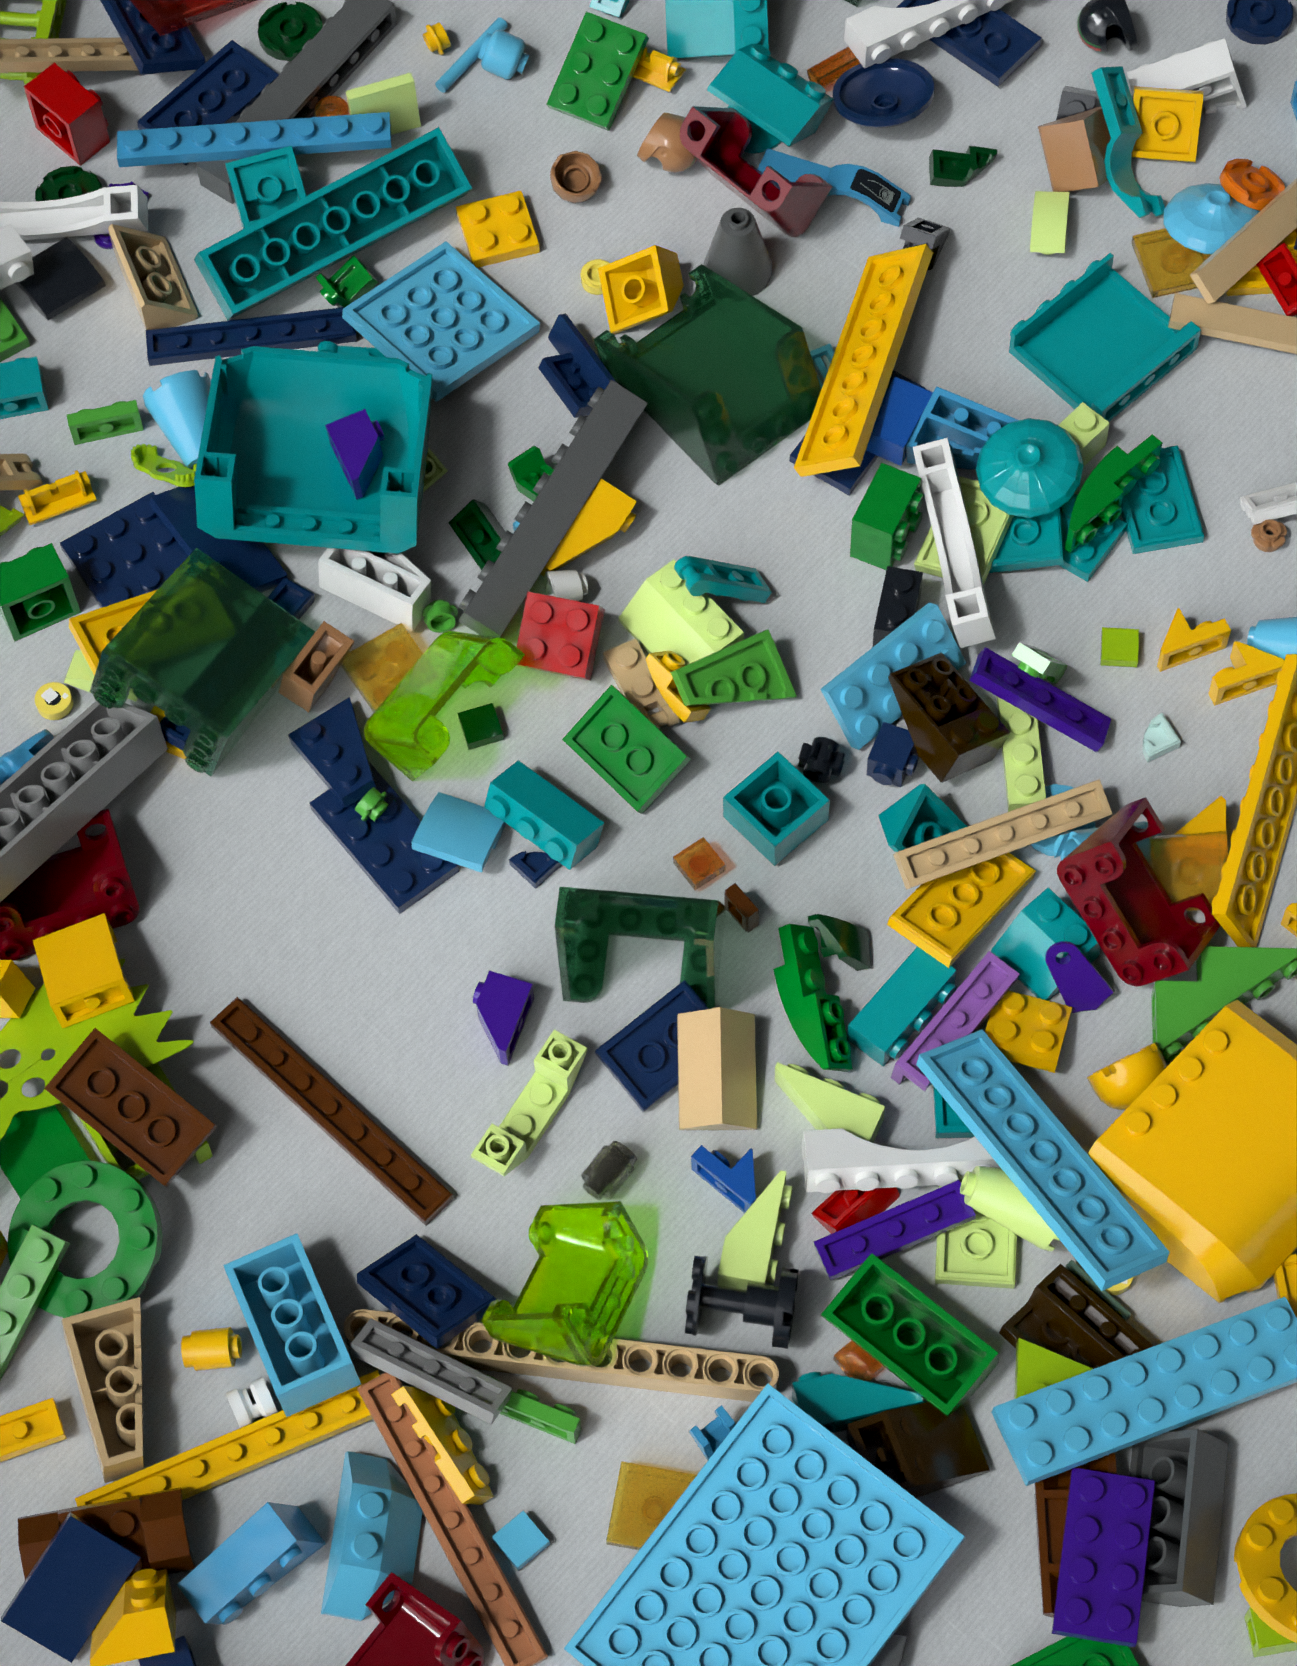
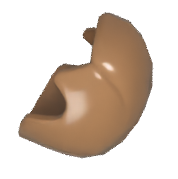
M572 151L560 154L551 167L550 180L553 191L562 200L571 203H581L590 199L597 192L602 180V174L597 162L589 154Z

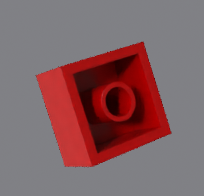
M53 63L24 86L36 129L80 166L110 143L107 131L109 125L102 112L101 106H103L101 98L94 90L85 89L71 71H64L56 63Z
M527 592L513 664L591 681L605 609L599 605Z

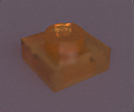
M704 837L673 856V864L694 890H697L726 871V864Z
M852 1340L839 1350L833 1358L835 1363L848 1377L863 1381H871L885 1369L882 1364Z

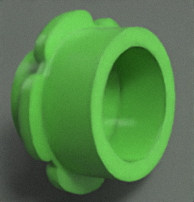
M441 599L432 601L422 612L424 622L429 630L437 633L451 630L455 626V617L458 615L455 605H450L448 601Z
M373 787L361 799L355 811L362 816V821L370 818L375 822L383 814L389 805L384 801L387 796L385 791L381 794Z

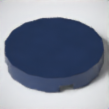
M1229 0L1227 4L1226 23L1230 31L1240 40L1250 44L1266 45L1277 42L1288 33L1292 25L1293 6L1288 0Z

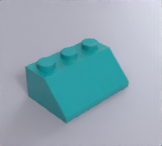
M751 43L738 49L710 83L707 91L787 146H791L815 134L833 102V98L826 94L824 87L816 82H808L798 75V70L787 63H780L770 56L771 52L767 48L759 44Z

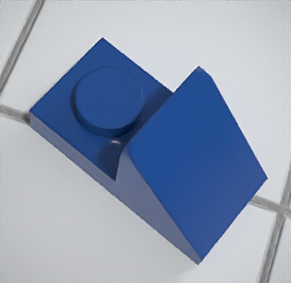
M701 1145L691 1156V1170L745 1213L756 1200L753 1149L750 1148L735 1166L730 1169V1163L721 1153L716 1150L709 1152Z

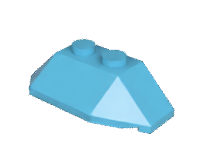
M350 1451L345 1453L321 1614L361 1621L371 1614V1611L365 1604L391 1572L410 1585L413 1582L422 1510L408 1484L387 1459ZM394 1591L386 1596L383 1605L393 1598Z

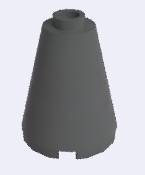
M732 208L727 210L721 217L704 260V277L709 287L717 294L726 297V294L738 296V299H746L759 294L767 287L772 273V260L754 215L744 208Z

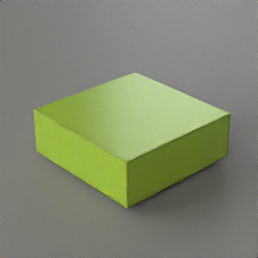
M1102 627L1100 665L1137 667L1139 629Z

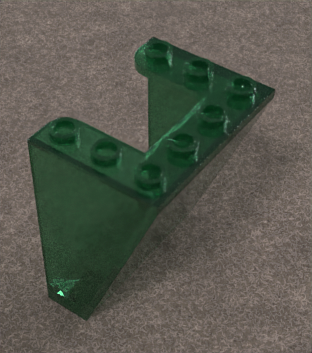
M701 264L688 273L690 279L696 284L693 295L689 296L684 292L679 296L684 310L638 342L624 334L620 337L621 343H618L615 335L608 330L593 340L601 362L615 381L647 402L644 411L719 486L810 421L821 392V387L803 328Z
M196 548L103 649L90 692L94 694L93 696L99 704L111 709L112 707L121 708L127 701L130 689L132 688L133 693L141 701L147 704L153 703L162 709L165 716L172 723L178 726L184 725L191 730L183 749L187 765L196 772H205L211 777L278 690L284 672L314 635L315 631Z
M559 887L554 927L563 1001L588 1003L600 996L604 984L609 935L684 941L680 983L685 980L708 1009L716 1008L726 907L719 900Z

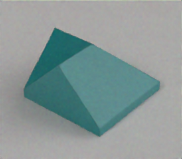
M926 784L918 785L878 815L888 846L894 852L968 827Z

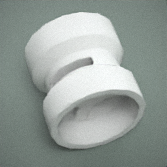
M263 1377L252 1381L248 1388L243 1390L236 1388L226 1392L240 1428L253 1423L256 1418L261 1416L268 1417L278 1412Z

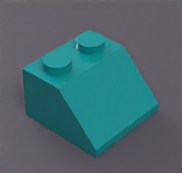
M1048 887L1020 911L991 949V953L1020 974L1018 980L1037 998L1049 1001L1059 992V989L1045 961V954L1048 948L1057 942H1071L1092 963L1099 957L1101 947L1085 921ZM1060 952L1056 957L1063 958L1068 955V952Z

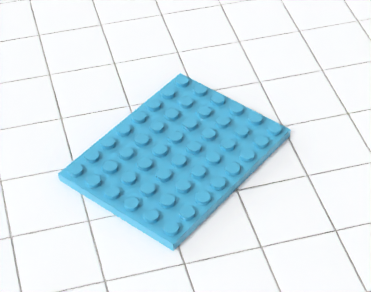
M767 1383L564 1647V1650L584 1666H870L966 1537Z

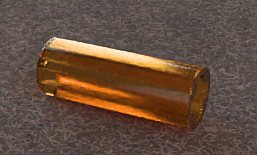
M846 47L807 69L808 79L820 84L825 89L836 83L844 72L861 63L852 50Z

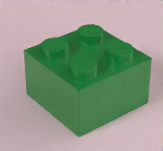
M881 462L852 518L850 557L886 570L887 566L892 567L895 560L901 561L908 546L906 538L910 531L913 533L917 531L923 515L922 512H919L924 500V494L920 493V477Z
M52 543L44 547L33 548L27 554L12 561L0 563V613L15 642L81 613L69 576Z

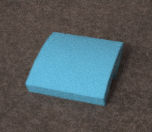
M438 792L411 842L412 849L482 873L492 848L495 849L506 823L500 818L495 817L483 806Z

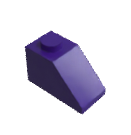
M365 409L325 425L330 445L356 500L364 496L383 457L380 442L385 440L378 420L371 422Z
M489 970L485 982L479 981L476 986L473 1003L476 1004L478 1019L500 1063L508 1066L534 1001L533 984Z

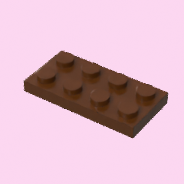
M96 1028L92 1030L44 1088L166 1188L217 1127Z

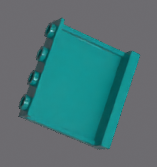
M1109 253L1100 261H1093L1081 277L1076 281L1070 280L1061 289L1060 294L1051 301L1045 300L1028 320L1019 321L1010 332L1009 353L1073 409H1076L1083 402L1108 422L1197 350L1201 329L1192 321L1181 330L1168 328L1170 317L1112 269L1114 259L1112 253Z

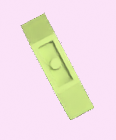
M554 1029L534 1059L535 1073L500 1126L498 1127L493 1123L490 1125L472 1152L471 1158L504 1177L530 1156L568 1098L587 1053V1047Z

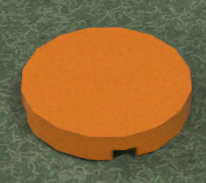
M1248 159L1228 161L1219 176L1221 186L1237 202L1249 208L1261 211L1286 188L1280 177L1266 166L1261 165L1260 169L1251 166L1253 162Z

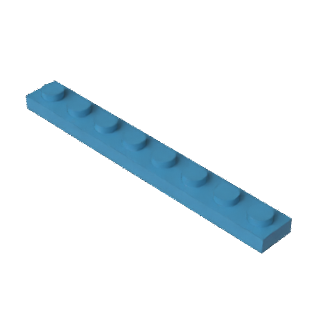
M389 112L117 131V161L119 167L243 159L292 146L294 155L392 148Z

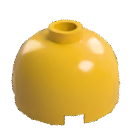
M1157 1042L1140 1049L1141 1051L1129 1054L1087 1077L1093 1091L1101 1102L1116 1110L1127 1109L1167 1067Z

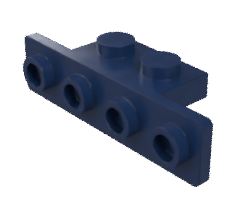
M566 313L559 314L548 335V339L560 355L543 358L538 369L574 418L580 415L587 416L593 409L587 403L598 386L605 390L611 380L615 381V379Z

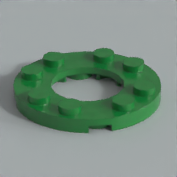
M77 1161L50 1170L28 1188L13 1213L7 1243L10 1266L31 1225L50 1232L61 1211L74 1203L86 1201L99 1203L112 1213L118 1225L119 1244L116 1255L105 1270L93 1277L75 1279L66 1276L57 1269L38 1306L55 1316L66 1318L137 1298L147 1287L145 1284L155 1264L159 1263L163 1241L162 1223L158 1208L151 1194L134 1176L107 1163Z

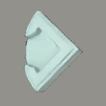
M1160 713L1151 720L1144 734L1142 747L1147 763L1180 748L1181 741L1163 713Z

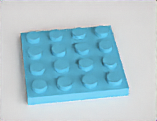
M447 241L343 308L342 318L385 357L401 359L409 363V369L424 376L428 373L432 374L431 398L436 402L539 333L540 322Z

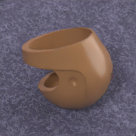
M664 112L647 134L637 157L643 162L649 157H656L661 161L663 170L676 173L692 167L697 159L682 145L680 140V128L685 117Z

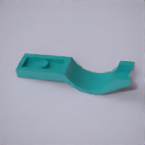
M1123 66L1100 67L1091 72L1111 137L1107 144L1104 160L1106 178L1115 194L1139 218L1150 215V213H1153L1155 216H1161L1164 214L1165 209L1162 196L1151 195L1143 190L1135 180L1131 168L1132 150L1136 140L1142 134V129Z

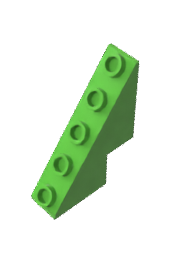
M1206 946L1196 960L1197 981H1155L1151 994L1153 1043L1157 1042L1165 1061L1168 1063L1174 1060L1184 1049V1045L1192 1041L1229 1003L1239 1000L1241 1003L1246 1004L1254 997L1257 1000H1261L1275 988L1274 984L1283 977L1287 980L1297 975V948Z

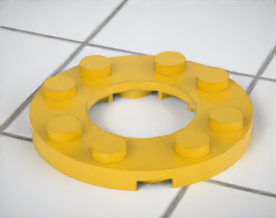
M1297 1493L1273 1498L1252 1513L1238 1536L1234 1551V1562H1237L1241 1579L1239 1587L1253 1611L1271 1629L1297 1643V1592L1286 1581L1280 1567V1551L1284 1543L1297 1536Z

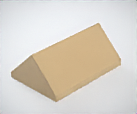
M111 224L108 231L115 257L145 329L153 330L176 327L195 320L198 317V313L166 238Z
M722 1007L678 1014L679 1130H757L755 1014Z

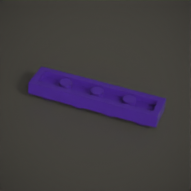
M986 647L979 653L969 681L1094 752H1097L1104 745L1111 718L1043 679L1029 675L1018 668V665Z
M960 1180L814 1241V1246L829 1280H834L859 1269L871 1253L881 1260L976 1219L973 1208L964 1202L965 1195L960 1194Z

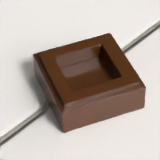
M734 883L725 890V909L745 932L749 933L759 926V909Z

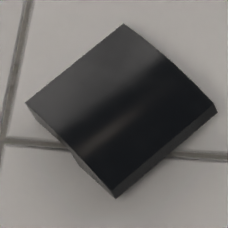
M67 237L32 257L34 274L23 281L15 283L28 295L33 307L48 321L106 286L103 278L94 266Z

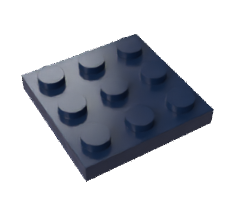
M154 492L145 495L60 542L62 551L101 608L202 575L149 505L151 496L155 495Z

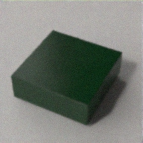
M493 703L457 713L468 750L504 740Z

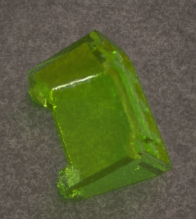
M455 631L443 632L432 642L369 717L364 725L366 741L413 782L438 761L450 744L448 729L435 716L460 686L466 689L476 682H484L489 688L492 687L502 675L509 673L525 654L510 641L503 638Z
M621 1201L541 1205L529 1227V1240L534 1245L539 1258L515 1305L512 1307L506 1300L492 1301L481 1322L494 1340L581 1367L598 1366L604 1360L648 1266L647 1248Z

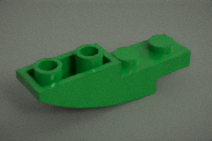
M1153 434L1128 454L1116 446L1093 469L1083 484L1071 513L1065 549L1069 553L1079 545L1085 546L1091 542L1097 531L1105 524H1113L1122 513L1121 504L1123 496L1133 489L1137 480L1144 475L1150 476L1158 468L1161 462L1159 457L1163 442Z
M787 924L779 927L785 965L773 970L779 995L792 1028L804 1048L823 1070L842 1072L853 1070L850 1057L851 1048L847 1041L843 1019L844 1011L839 996L826 994L825 977L821 969L818 940L814 927L811 928L810 926Z

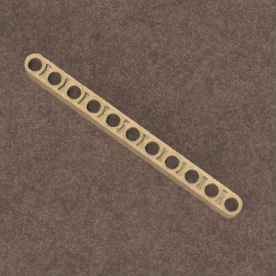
M367 1309L355 1310L346 1317L343 1324L344 1334L349 1347L355 1339L353 1336L354 1332L359 1327L365 1326L371 1318L398 1332L409 1331L413 1334L412 1339L478 1370L753 1402L765 1387L756 1386L750 1381V1378L756 1373L767 1374L771 1378L769 1385L776 1390L779 1387L777 1365L770 1358L758 1355L477 1322L452 1338L449 1346L436 1349L392 1312ZM479 1340H487L492 1343L491 1348L484 1353H476L471 1349L474 1343ZM518 1345H527L532 1349L531 1353L524 1358H517L511 1354L512 1350ZM559 1349L568 1350L572 1354L567 1361L562 1363L551 1359V1355ZM598 1354H605L611 1358V1362L605 1367H596L590 1363L591 1359ZM642 1358L651 1363V1367L644 1372L634 1371L630 1367L633 1361ZM678 1363H683L691 1368V1372L684 1377H677L670 1372V1369ZM717 1368H724L731 1373V1377L726 1381L718 1382L711 1378L710 1373Z

